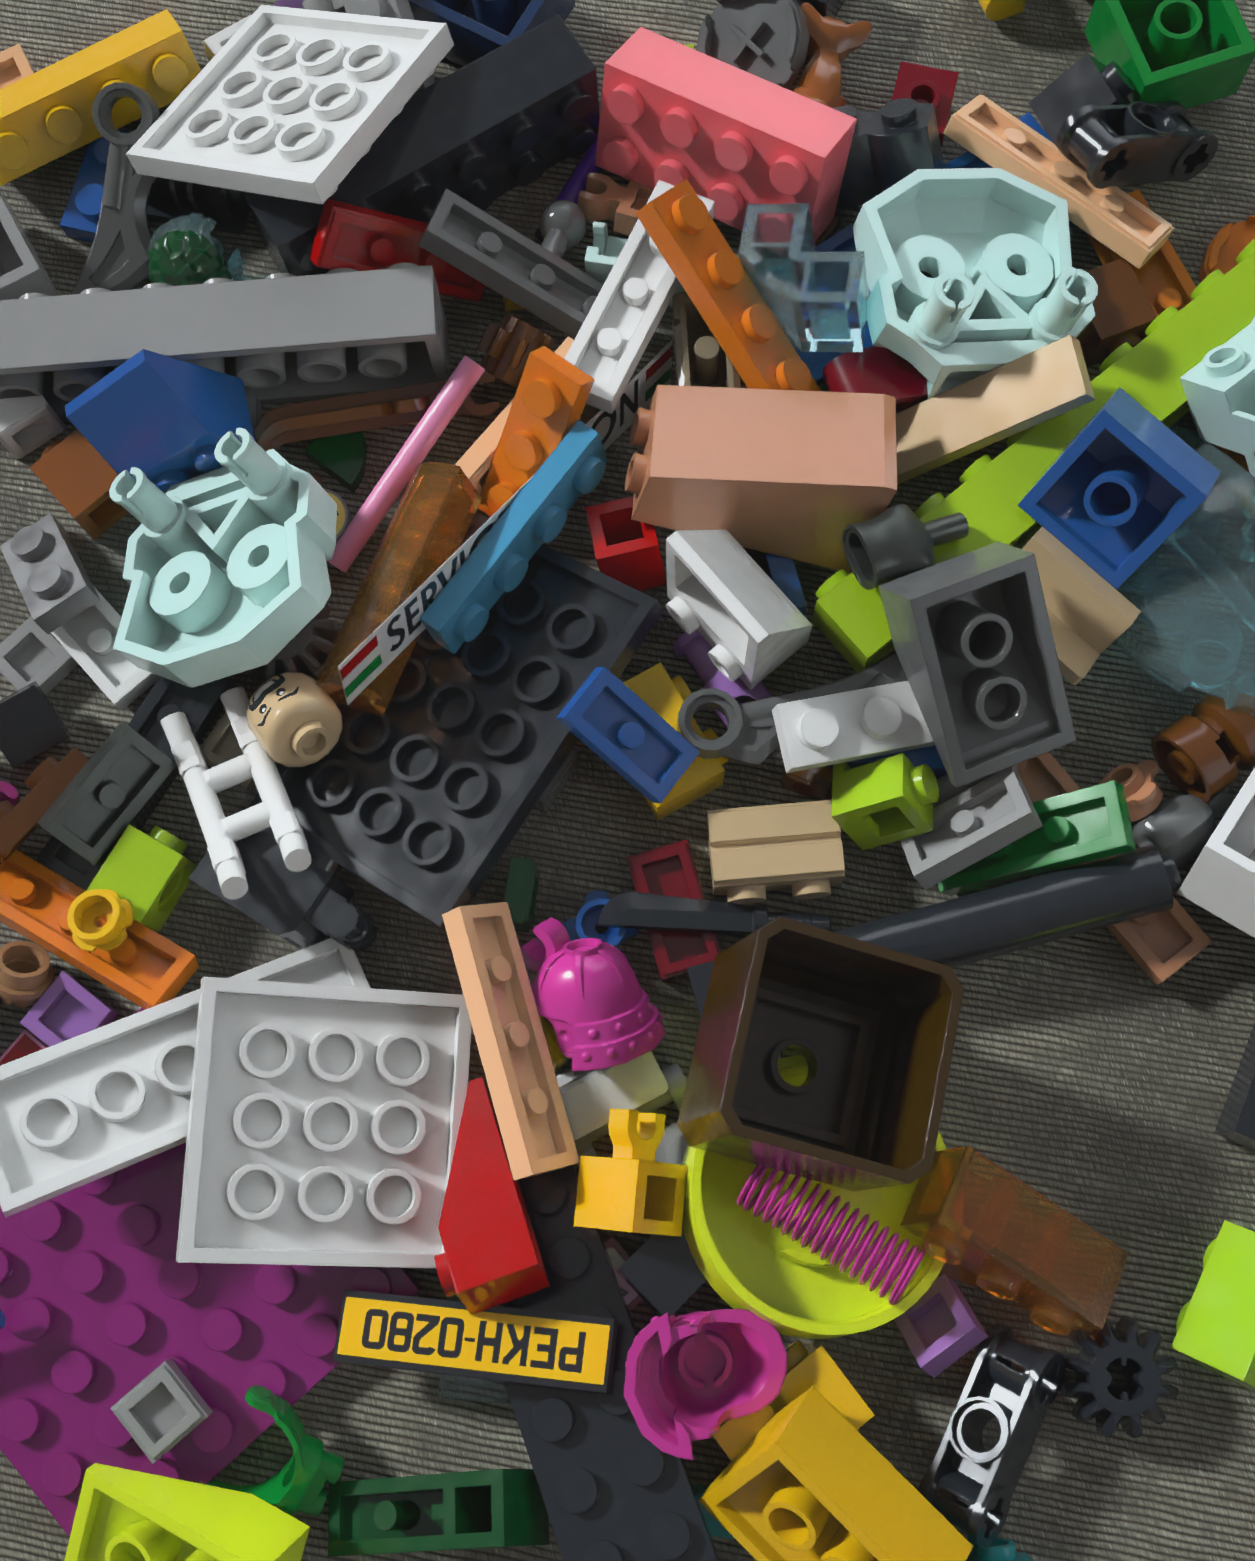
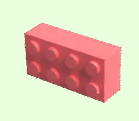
M640 27L605 62L595 166L629 181L631 179L653 190L659 180L675 186L687 178L697 195L715 201L714 219L803 258L828 227L835 215L857 119Z

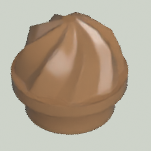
M14 941L0 948V998L5 1006L13 1004L18 1008L25 1009L32 1003L37 1002L54 982L55 971L50 962V956L43 947L33 942Z

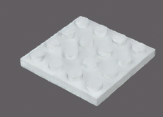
M261 5L132 146L126 155L137 174L323 205L336 192L338 185L361 157L369 152L371 145L389 123L402 112L404 105L422 83L434 73L436 66L454 46L446 23Z
M203 977L200 987L176 1261L178 1263L436 1268L434 1256L445 1252L438 1226L468 1089L472 1024L464 995Z

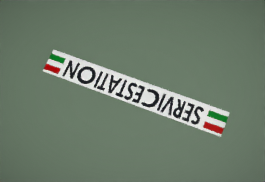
M673 340L627 384L612 414L600 410L586 424L599 433L604 451L633 423L638 407L644 409L649 407L657 385H671ZM530 479L338 666L347 705L426 628L420 620L421 615Z

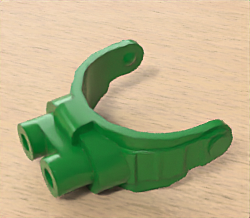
M254 1385L248 1388L244 1396L245 1401L251 1407L266 1412L274 1418L275 1423L289 1439L294 1450L293 1455L280 1472L263 1482L254 1485L237 1486L212 1479L205 1485L251 1493L290 1516L297 1510L317 1517L322 1511L327 1496V1489H324L323 1486L325 1482L331 1484L337 1482L343 1469L344 1457L323 1450L324 1442L306 1434L304 1424H301V1419L289 1402L263 1386Z

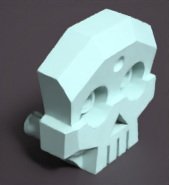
M1001 168L917 169L863 204L852 227L858 265L871 292L864 305L872 345L887 348L909 361L927 379L928 399L1070 334L1077 338L1096 316L1093 301L1098 294V285L1088 272L1072 267L1067 200ZM1009 269L1016 271L1019 275L1012 273ZM920 271L929 273L933 278L923 275Z
M236 428V436L242 443L235 437L232 431L227 432L217 443L214 454L216 460L224 466L222 468L172 485L164 493L147 478L141 469L132 467L130 473L127 470L122 471L114 479L109 490L111 499L142 523L128 538L123 579L130 584V589L113 649L136 667L191 688L268 664L324 608L331 595L326 561L332 560L336 546L337 503L310 473L289 464L274 449L264 451L253 440L251 434L243 428Z

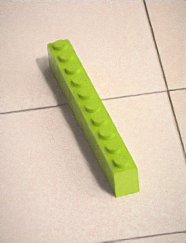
M1255 239L1239 253L1235 259L1238 264L1225 275L1219 269L1213 271L1191 293L1190 297L1193 300L1180 311L1174 306L1168 307L1145 330L1147 337L1135 347H1132L1128 342L1122 344L1103 361L1099 367L1102 373L1091 381L1095 400L1010 436L1006 441V444L1009 446L993 460L988 454L977 459L959 478L962 485L946 498L938 492L927 499L914 512L923 523L958 512L962 513L967 519L969 526L967 537L934 547L936 564L998 541L1019 549L1025 545L1042 526L1018 506L1019 502L1119 388L1123 389L1168 428L1190 411L1180 377L1199 364L1209 351L1225 344L1251 324L1255 317ZM844 569L833 574L819 587L815 593L818 600L815 604L812 622L856 672L875 664L895 650L879 587L866 590L857 581L853 572L848 574Z

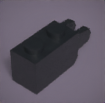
M271 827L235 842L245 867V876L248 883V890L243 897L233 900L223 896L208 851L189 877V879L300 950L322 942L326 936L355 952L358 950L364 952V949L368 948L372 943H376L375 938L379 929L375 925L376 921L350 902L355 891L337 878L342 867L323 853L309 847L312 859L309 867L301 872L288 870L284 864L280 848Z

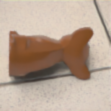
M803 3L800 7L806 15L810 37L807 57L810 61L801 74L797 88L793 92L830 108L845 106L846 100L841 95L840 63L851 52L859 49L866 42L872 31V24L869 21L846 24L837 18L830 16L822 17L811 4Z

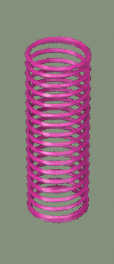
M756 1165L737 1198V1206L744 1203L745 1211L750 1210L754 1206V1217H758L765 1210L762 1218L763 1222L768 1223L774 1217L772 1222L773 1229H777L784 1222L781 1230L782 1235H787L795 1226L791 1239L792 1242L797 1241L804 1233L801 1240L802 1248L806 1247L815 1237L810 1251L811 1254H815L824 1244L820 1254L821 1260H825L835 1248L830 1259L831 1267L835 1266L846 1252L839 1268L840 1273L845 1272L857 1256L849 1273L850 1279H854L868 1260L859 1279L860 1285L866 1283L880 1263L869 1285L870 1292L876 1289L891 1267L878 1293L879 1298H883L901 1273L888 1300L889 1305H896L926 1253L925 1249L920 1250L917 1255L919 1247L915 1245L902 1260L909 1244V1240L904 1239L890 1257L899 1238V1233H894L879 1253L888 1235L889 1226L884 1227L869 1247L879 1227V1220L872 1223L858 1243L869 1221V1214L863 1216L847 1239L860 1213L859 1208L854 1209L836 1235L850 1207V1201L843 1205L824 1233L841 1200L840 1195L834 1198L813 1229L831 1194L830 1189L825 1191L802 1225L822 1187L821 1183L815 1186L792 1220L812 1182L810 1179H806L793 1201L781 1216L801 1177H794L783 1196L772 1209L790 1174L784 1172L773 1191L762 1204L778 1170L773 1169L763 1186L751 1200L767 1167Z

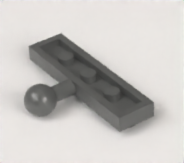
M446 188L418 243L420 247L574 339L603 286L601 282L562 259L566 249L576 246L583 239L587 228V221L583 210L570 200H556L544 208L539 220L540 232L544 238L540 246Z

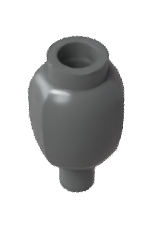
M1224 789L1208 802H1204L1195 795H1178L1163 800L1152 813L1134 822L1132 832L1136 849L1154 845L1160 856L1170 854L1177 869L1182 867L1203 850L1215 831V817L1232 804L1231 796Z

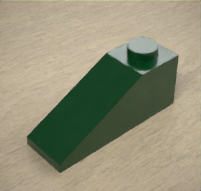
M492 1469L342 1481L335 1484L329 1483L328 1557L550 1545L549 1516L533 1469Z

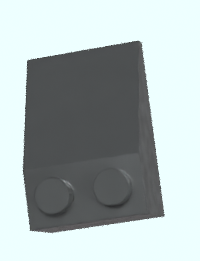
M998 541L879 585L895 651L951 784L956 787L962 786L1076 741L1034 553Z

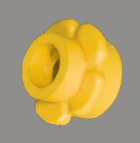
M93 889L80 894L72 902L67 915L68 926L73 933L72 939L75 944L88 952H93L97 948L103 951H111L120 946L127 938V927L131 926L134 920L131 904L126 899L120 900L115 891L108 889ZM102 916L107 917L106 924L102 927H97L98 919Z

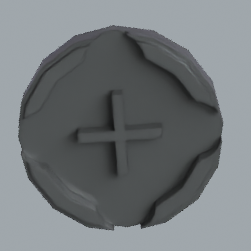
M716 0L720 4L714 9L711 16L706 14L699 28L696 50L788 89L795 82L806 61L810 37L806 15L797 1Z

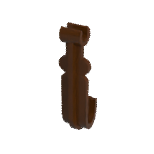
M484 372L477 383L494 382L495 376ZM448 379L287 404L269 411L257 423L254 430L255 442L264 451L271 449L277 451L281 445L286 443L420 422ZM469 393L454 416L465 414L486 416L497 410L500 404L495 400L474 403ZM310 473L313 476V478L321 485V475L318 473Z

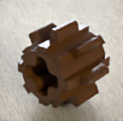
M505 313L499 327L491 322L489 323L477 349L485 353L480 366L489 374L518 388L529 353L542 346L551 349L555 339L528 323Z

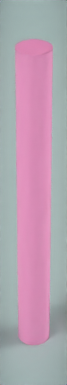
M466 355L463 357L337 541L333 558L328 562L345 573L348 571L485 371L484 368Z

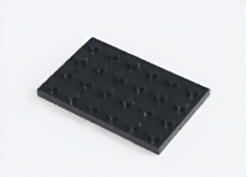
M458 504L364 640L489 518ZM542 544L528 561L527 572L520 584L510 592L504 591L489 610L488 621L481 633L472 641H465L455 654L438 644L425 628L349 705H347L339 675L327 692L342 715L343 728L336 745L329 754L316 763L304 767H286L280 763L276 766L305 835L308 847L323 853L344 870L446 932L442 914L471 903L579 739L560 723L556 717L596 667L605 666L617 678L620 677L663 612L657 599ZM257 793L248 808L262 802L259 793Z

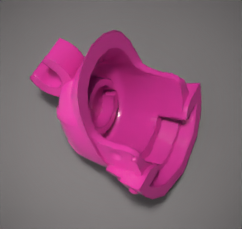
M552 917L533 929V933L537 938L520 947L524 964L537 972V975L530 981L538 1014L548 1018L552 1023L561 1052L565 1057L572 1058V1071L597 1070L625 1064L657 1047L666 1034L662 1023L663 1015L650 1002L649 995L640 987L626 956L617 947L597 938H581L570 941L566 928Z
M744 1309L697 1311L680 1315L676 1318L675 1315L670 1316L668 1312L660 1317H653L650 1323L635 1336L633 1344L627 1352L623 1396L642 1436L662 1452L678 1458L693 1460L692 1441L711 1438L712 1434L719 1431L722 1422L758 1412L774 1401L781 1392L787 1374V1352L781 1336L774 1326L751 1311Z

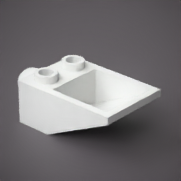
M726 529L675 531L666 539L667 597L671 600L666 604V608L672 618L686 633L692 634L697 629L712 646L713 649L708 652V656L716 668L730 682H734L739 677L751 690L808 642L813 625Z

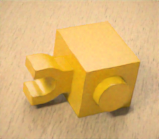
M610 1109L608 1128L613 1144V1157L580 1156L574 1226L631 1233L682 1236L687 1165L655 1162L656 1150L664 1135L665 1114L639 1113L638 1110Z

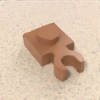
M589 173L586 191H580L577 205L583 210L587 220H614L613 232L629 236L638 220L635 213L646 205L653 189L631 179L628 186L624 187L617 185L607 175Z

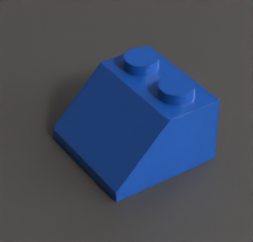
M142 349L65 405L66 417L118 475L124 470L130 473L132 467L139 468L164 493L172 485L224 467L216 460L214 451L219 440L227 432L232 431L235 437L242 443L236 436V428H243L251 434L255 441L243 380L241 378Z
M1119 388L1070 442L1019 502L1018 506L1114 588L1118 589L1208 498L1220 471L1123 389Z

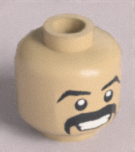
M286 672L273 676L260 685L250 698L246 711L248 727L270 757L286 767H304L318 762L329 754L336 745L343 728L341 712L330 696L315 679L298 672Z

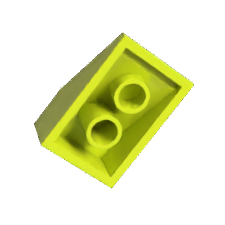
M94 1463L85 1472L64 1561H301L310 1526L251 1493Z

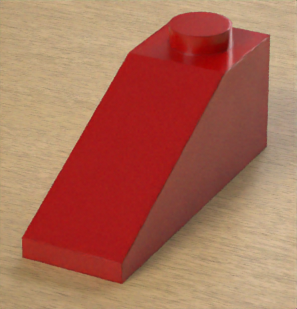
M482 1077L471 1080L468 1084L438 1226L445 1252L434 1256L437 1273L445 1295L450 1297L457 1294L470 1315L550 1287L518 1180H513L492 1098Z

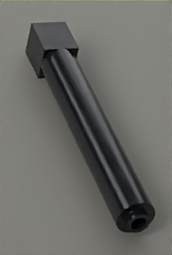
M1148 845L1133 851L1089 861L834 932L950 966L952 969L1172 909L1173 894H1176L1180 889L1181 880L1172 856L1170 854L1160 856L1154 845ZM714 961L687 968L700 1019Z

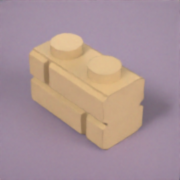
M832 800L707 810L706 824L713 896L727 895L728 903L743 905L766 901V891L792 889V898L799 900L830 896V886L841 885L845 877L841 828L831 817Z

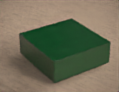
M510 856L504 902L508 903L515 931L529 933L530 930H533L540 872L533 859Z

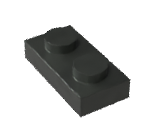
M121 721L37 823L44 830L95 865L177 764L130 726Z

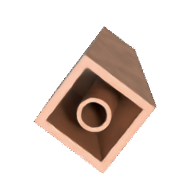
M657 385L648 409L638 407L633 419L629 444L637 446L638 453L632 455L625 480V491L634 493L631 520L676 531L726 529L744 548L838 571L844 569L849 573L851 568L842 544V535L845 527L848 524L873 519L883 513L897 492L896 397L875 393Z

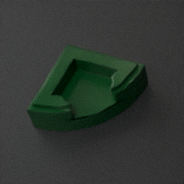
M362 431L316 438L305 449L309 460L354 493L363 480L366 469V443Z

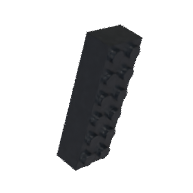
M556 15L414 94L404 105L402 112L389 123L371 145L369 152L361 157L338 185L336 192L328 199L428 223L438 201L447 188L484 211L497 197L519 185L525 186L535 182L542 176L545 170L568 157L574 158L584 154L596 141L600 119L596 67L560 16ZM242 191L265 247L280 273L306 276L326 274L331 270L317 267L309 259L325 202L322 205Z

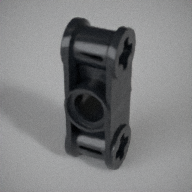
M1171 100L1159 103L1135 101L1130 104L1101 106L1090 104L1081 107L1067 118L1059 129L1056 137V147L1064 156L1075 157L1087 169V179L1095 188L1103 189L1119 185L1141 186L1145 183L1184 182L1190 180L1205 169L1213 159L1218 149V140L1209 131H1199L1186 118L1187 111L1179 101Z
M1001 1324L991 1327L986 1333L988 1337L979 1344L973 1359L971 1373L957 1406L951 1414L949 1425L936 1456L925 1472L918 1489L950 1523L966 1531L968 1540L980 1549L987 1548L994 1542L1006 1522L1011 1498L1027 1459L1031 1455L1034 1442L1048 1408L1055 1400L1061 1388L1066 1368L1065 1358L1061 1353L1053 1349L1046 1350L1043 1353L1014 1339L1011 1329ZM1013 1363L1026 1369L1025 1373L1022 1374L1012 1368ZM997 1417L1001 1428L1000 1439L997 1445L987 1452L982 1441L983 1429L988 1421ZM958 1497L964 1499V1500L967 1501L970 1505H967V1504H965L964 1502L960 1501V1500L958 1499Z

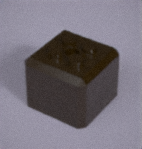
M780 916L715 956L677 1125L690 1147L843 1189L861 1191L910 1184L932 1169L964 988L950 966ZM785 1048L797 1050L806 1059L808 1075L801 1086H792L786 1083L778 1072V1057Z

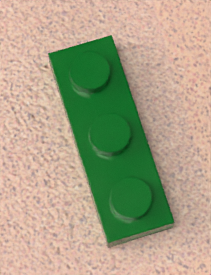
M1113 780L1032 802L1042 827L939 882V892L953 896L1136 850L1123 785Z

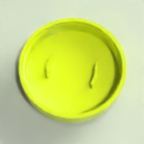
M795 1055L778 1059L777 1067L782 1079L792 1086H801L808 1075V1065L804 1056ZM939 1131L932 1169L914 1182L851 1191L812 1180L792 1218L793 1220L815 1186L821 1183L822 1187L802 1225L825 1191L830 1189L831 1194L813 1229L834 1198L840 1195L841 1200L824 1233L843 1205L850 1201V1207L836 1235L854 1209L859 1208L860 1213L847 1239L863 1216L869 1214V1221L858 1243L872 1223L879 1220V1227L869 1247L884 1227L889 1226L888 1235L879 1253L894 1233H899V1238L890 1257L904 1239H908L909 1244L902 1260L915 1245L919 1247L917 1255L920 1250L925 1249L926 1253L896 1305L892 1306L891 1304L889 1305L888 1300L901 1273L883 1298H879L878 1293L891 1267L876 1289L870 1292L869 1285L880 1263L866 1283L860 1285L859 1279L868 1260L854 1279H850L849 1273L857 1256L847 1270L840 1273L839 1268L846 1252L838 1263L831 1267L830 1259L835 1248L825 1260H821L820 1254L824 1244L815 1254H811L810 1251L815 1237L806 1247L802 1248L801 1240L804 1233L797 1241L792 1242L791 1239L795 1226L787 1235H782L781 1230L784 1222L777 1229H773L772 1222L774 1217L768 1223L763 1222L762 1218L765 1210L758 1217H754V1206L748 1211L744 1210V1203L737 1206V1198L756 1164L690 1147L689 1144L686 1146L681 1164L687 1165L682 1226L691 1254L708 1283L733 1309L751 1311L761 1319L771 1323L780 1334L803 1339H828L871 1330L886 1324L907 1311L928 1291L947 1259L956 1228L957 1188L950 1156ZM766 1169L751 1200L763 1186L773 1169ZM778 1171L762 1204L773 1191L784 1172ZM790 1174L788 1176L772 1209L783 1196V1194L785 1193V1191L787 1190V1188L789 1187V1185L791 1184L792 1180L796 1175ZM800 1178L781 1216L786 1211L790 1203L793 1201V1199L795 1198V1196L797 1195V1193L799 1192L807 1178Z

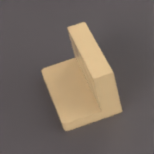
M1041 527L1021 549L1035 554L1061 674L1068 682L1077 685L1089 672L1100 654L1134 623L1141 611L1044 527Z

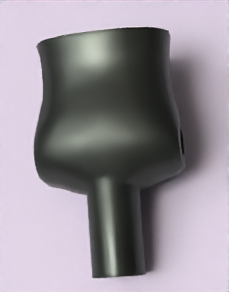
M897 504L873 519L848 524L843 531L842 544L849 566L857 581L863 588L870 590L884 583L936 565L934 547L967 537L969 526L967 519L960 512L923 523L907 505Z

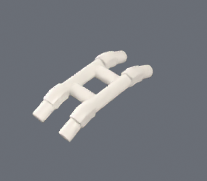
M243 687L232 688L220 696L243 755L208 769L184 712L170 714L160 721L207 843V850L213 869L218 877L221 892L224 897L233 900L243 897L248 890L245 876L246 871L238 847L235 844L236 841L271 827L280 848L284 864L288 870L292 872L304 871L309 867L312 860L305 835L276 764L248 727L246 711L250 701ZM253 778L262 802L225 818L217 793Z

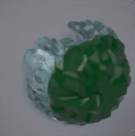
M191 213L187 216L170 219L169 222L161 225L153 233L148 249L150 281L152 283H166L172 286L203 284L212 278H227L241 281L245 262L241 258V250L236 249L226 262L225 258L222 257L224 253L222 243L210 235L216 222L210 217L205 219L204 214Z

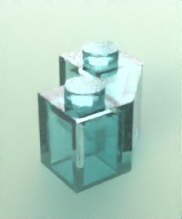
M809 203L747 204L739 247L740 261L761 297L774 313L777 322L789 341L801 352H863L867 328V299L869 297L864 251L816 252Z

